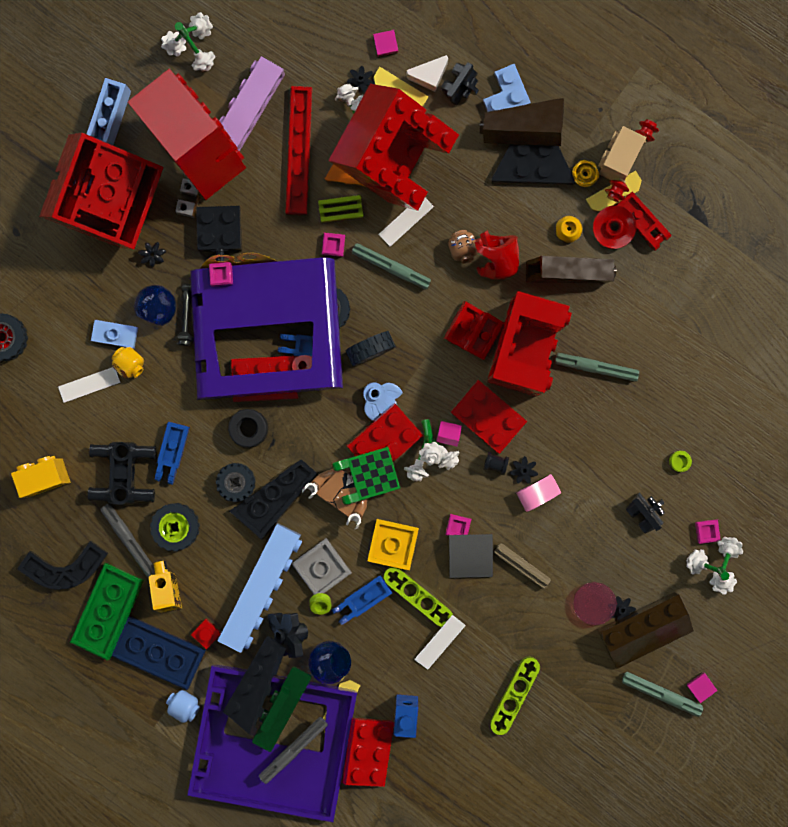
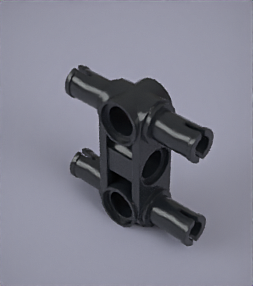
M112 442L109 445L90 444V458H109L110 478L108 488L89 487L88 501H108L110 504L132 505L135 502L155 501V489H136L134 482L136 459H156V446H137L134 442ZM121 446H125L128 450L124 458L118 454ZM119 489H123L126 492V498L123 501L117 497Z

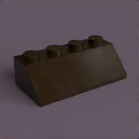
M675 592L597 629L616 669L694 631L680 595Z

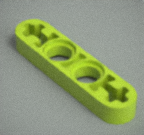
M396 567L386 569L384 580L387 585L435 624L443 627L446 621L441 623L439 622V615L434 613V616H431L430 613L436 609L437 604L441 606L438 609L439 612L442 614L445 612L449 613L448 619L453 615L452 611L401 569ZM395 571H397V577L401 581L403 580V577H405L408 580L402 584L400 589H398L396 586H398L399 583L396 580H393L392 582L389 581V572L394 573ZM413 584L417 590L413 596H407L404 593L406 585ZM422 599H432V608L428 610L421 607Z
M528 656L521 660L491 718L490 727L497 735H504L509 731L539 673L540 664L534 657ZM531 661H533V666L535 667V670H529L527 676L531 678L528 681L524 676L519 675V673L522 672L523 674H525L527 668L524 666V664H529ZM518 680H523L526 683V688L522 692L514 689V683ZM508 699L516 702V707L512 711H507L504 708V703ZM502 711L511 717L510 719L505 717L503 721L505 728L500 727L498 730L496 729L495 721L499 722L503 715L499 714V712Z

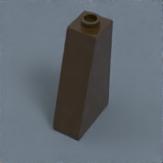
M564 98L485 112L484 121H480L479 131L480 134H483L484 143L561 146Z
M540 256L526 261V282L609 283L614 281L617 270L614 265V259Z

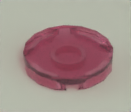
M590 582L578 589L574 595L573 605L575 613L580 620L590 625H600L612 618L616 611L617 602L614 593L608 586L599 582Z

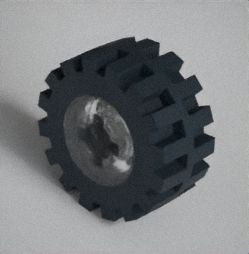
M240 463L228 464L217 475V491L228 501H243L253 493L256 479L254 473L246 465Z

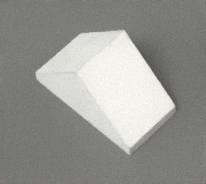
M446 55L408 69L406 72L407 79L435 92L448 65V57Z

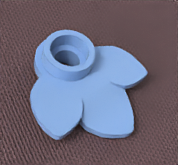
M372 382L367 384L363 390V396L366 400L364 406L366 415L374 421L379 414H382L392 404L396 403L395 399L402 395V390L393 383L380 385L379 383ZM376 389L378 394L376 397H372L371 392Z

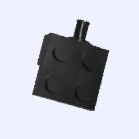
M240 206L196 207L197 248L199 252H214L216 255H224V252L242 251ZM218 257L216 261L224 262V257Z

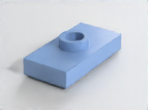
M95 320L91 341L135 349L138 327Z

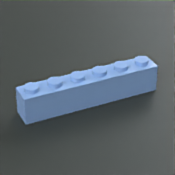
M105 78L87 135L114 145L131 93L126 84ZM91 176L90 181L85 192L86 194H88L94 176Z
M279 523L275 526L218 642L240 653L244 648L248 650L254 639L250 636L253 629H259L263 618L260 616L264 609L268 611L273 601L270 596L273 590L278 591L283 581L280 579L283 570L288 571L293 561L289 559L292 552L297 553L302 544V541L299 540L301 534Z

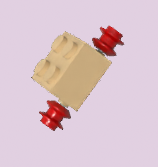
M646 119L639 122L640 130L633 131L623 126L620 132L615 131L607 147L611 150L605 151L598 165L601 168L599 175L609 179V183L612 185L611 189H605L610 200L615 202L625 200L622 194L623 192H629L625 179L643 144L655 140L652 134L659 132L655 122Z

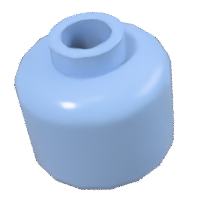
M181 690L176 694L172 693L166 702L169 705L167 709L168 714L181 723L191 722L200 709L198 699L185 690Z

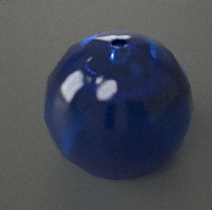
M151 285L138 292L134 299L133 308L136 316L151 323L164 326L176 314L177 304L170 290L163 286Z
M328 640L317 644L308 658L309 670L313 677L321 683L334 684L340 682L350 671V654L338 642Z

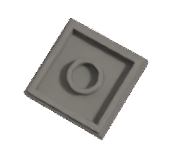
M327 538L292 563L314 595L327 592L352 573Z

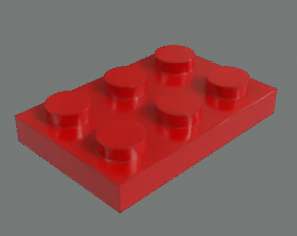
M296 356L231 359L232 376L293 371L292 363ZM298 392L233 397V402L298 399Z
M479 380L450 412L498 454L504 450L527 423L521 415Z
M394 403L346 446L355 456L389 447L391 458L394 462L424 435Z
M352 718L342 780L343 784L385 787L394 728L393 721Z

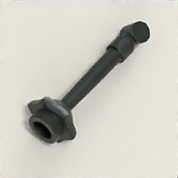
M182 284V292H184L182 294V332L175 336L173 340L178 341L177 345L190 346V343L194 341V337L187 332L191 284Z

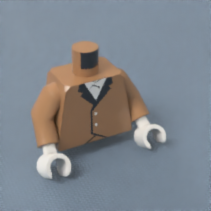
M332 468L320 473L302 489V492L305 489L311 491L312 494L308 497L309 499L317 494L349 517L346 522L347 526L350 521H354L357 524L355 529H358L361 518L367 508V499L346 505L343 504V496L356 493L350 470L347 473L343 469L334 471Z

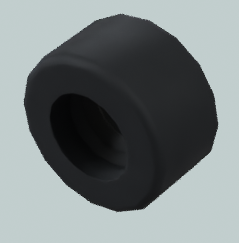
M243 409L232 416L229 421L228 431L234 443L241 447L252 448L265 440L268 434V424L265 417L258 411ZM245 420H252L256 424L257 430L253 436L246 437L241 433L240 426Z

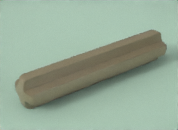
M500 543L495 548L494 554L538 586L545 589L549 585L551 579L504 544Z

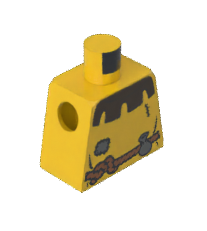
M166 561L153 563L155 575L149 576L153 610L163 613L182 609L175 574L168 572ZM166 581V585L162 588V583Z

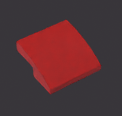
M464 301L443 339L484 360L504 322Z

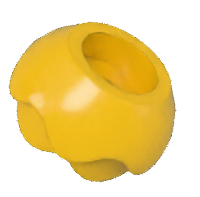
M581 160L574 166L572 175L576 184L582 187H589L598 180L599 171L594 162Z
M565 216L556 224L557 237L566 243L574 242L582 234V224L573 216Z

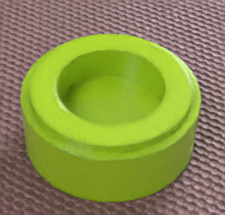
M676 451L671 454L669 465L674 471L685 472L691 467L692 459L687 452Z
M317 593L310 598V610L314 614L323 615L330 611L331 599L327 594Z

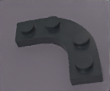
M90 541L78 559L71 565L56 567L33 551H29L17 569L41 586L50 589H68L78 586L92 577L109 553L93 541Z

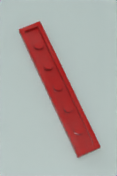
M291 86L286 215H307L312 87Z

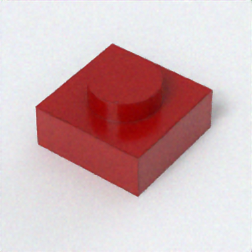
M206 618L191 636L207 650L222 632Z

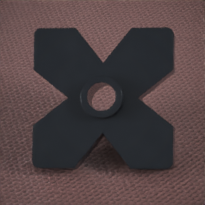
M298 613L268 614L269 627L274 633V639L286 648L283 656L288 655L289 658L302 657V642L308 638V629L304 623L299 622Z

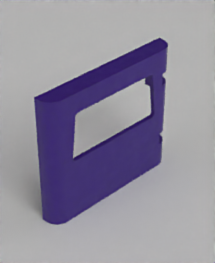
M311 258L232 266L233 285L210 286L209 268L190 271L197 400L343 388L334 259ZM198 297L203 298V306H198ZM313 322L311 369L221 376L214 337L216 330ZM201 362H206L207 372L202 373Z
M212 665L187 796L334 822L357 691L311 681L308 683L300 700L327 706L326 722L328 725L325 728L324 750L303 749L283 770L265 784L260 780L259 774L288 745L276 743L272 751L269 752L252 742L253 739L225 734L224 730L228 716L223 710L247 670L224 665ZM273 676L270 695H273L275 690L280 691L287 677ZM212 692L221 693L219 703L211 702ZM200 759L208 760L207 769L198 768Z

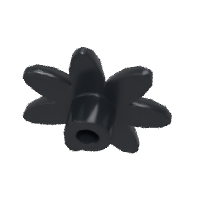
M360 66L359 73L353 69L350 70L354 78L348 79L347 83L354 84L353 87H358V89L361 87L365 93L367 90L366 85L375 84L372 80L368 79L372 76V71L365 73L363 66Z
M146 242V250L138 251L140 255L144 256L141 264L149 261L150 266L153 268L155 260L160 263L164 262L160 255L165 254L166 250L159 249V242H156L153 247Z
M525 456L522 459V463L513 461L517 469L512 470L510 474L518 475L517 483L525 479L530 484V476L538 475L536 471L531 470L536 465V462L528 464L527 457Z
M617 596V605L613 603L608 604L611 609L615 610L609 617H617V620L634 612L636 608L629 606L630 598L623 602Z

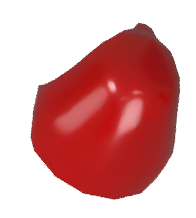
M488 230L480 234L481 238L476 239L474 243L477 252L487 257L492 263L488 262L484 267H477L478 274L492 280L505 279L515 275L519 267L517 236L490 235Z

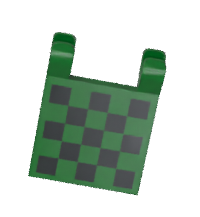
M389 447L332 464L334 471L345 468L350 469L356 493L342 497L343 504L345 505L401 489Z

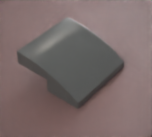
M493 534L449 535V577H493Z

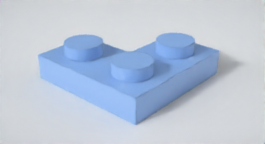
M515 64L494 72L502 92L483 99L487 112L531 104Z

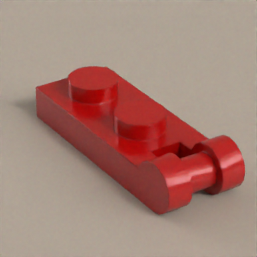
M633 191L625 197V200L616 205L622 206L632 213L636 221V231L654 251L660 247V243L664 240L667 241L671 237L670 232ZM654 229L658 232V235L655 237L650 234Z

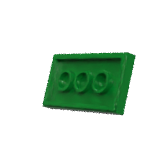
M104 563L70 643L105 660H110L144 580L109 563Z

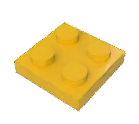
M377 519L368 561L410 571L419 528Z

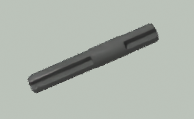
M106 504L103 506L101 512L148 578L151 575H155L154 565L112 505Z
M319 717L259 774L260 780L265 784L272 780L327 727V722L322 717Z

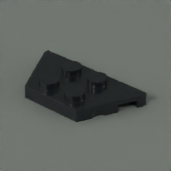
M510 144L492 177V182L564 185H574L575 183L559 146Z

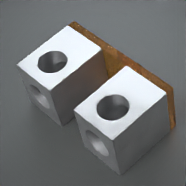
M183 179L180 192L195 196L196 201L193 203L178 199L175 212L178 215L196 218V207H199L201 194L190 180ZM191 185V189L186 190V187ZM183 206H187L186 210H181Z

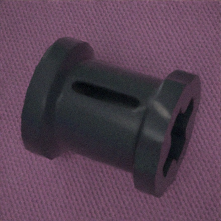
M488 451L483 470L487 471L490 469L505 475L509 457L502 458L492 455V452Z

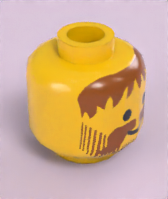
M121 347L112 356V367L125 379L136 378L144 370L142 367L144 364L143 357L131 347Z

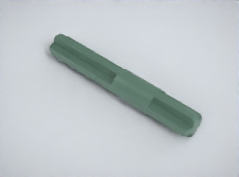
M358 243L352 249V254L423 289H427L431 283V279Z
M557 353L555 357L557 365L630 381H637L639 378V371L636 369L563 353Z
M625 672L622 677L623 684L694 716L700 717L703 712L701 704L634 674Z

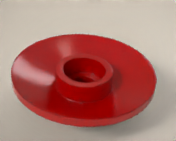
M608 206L602 209L594 219V236L601 245L607 248H622L629 244L635 236V218L628 209L622 206ZM612 223H618L619 229L613 230L611 228Z

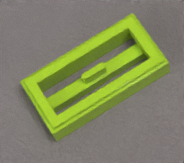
M361 195L318 201L321 223L363 217ZM355 201H357V204H353V205H346V206H339V207H331V208H324V207H323V206H325V205H333V204H340V203H348V202H355ZM358 209V213L328 217L324 215V213Z

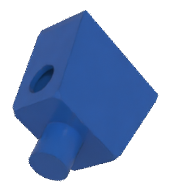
M397 694L393 736L416 738L418 696Z

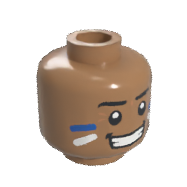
M459 230L451 235L448 246L455 261H461L463 264L470 263L478 254L474 243L476 239L472 233L467 232V230Z

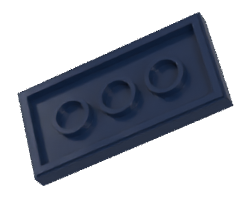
M129 615L112 653V657L188 690L206 649Z

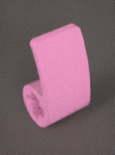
M550 474L535 484L521 489L516 494L525 511L528 512L561 494V491Z

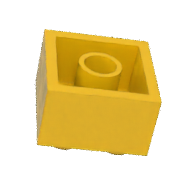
M47 456L38 459V464L36 465L35 463H27L16 467L17 471L11 473L19 498L32 497L71 483L63 459Z

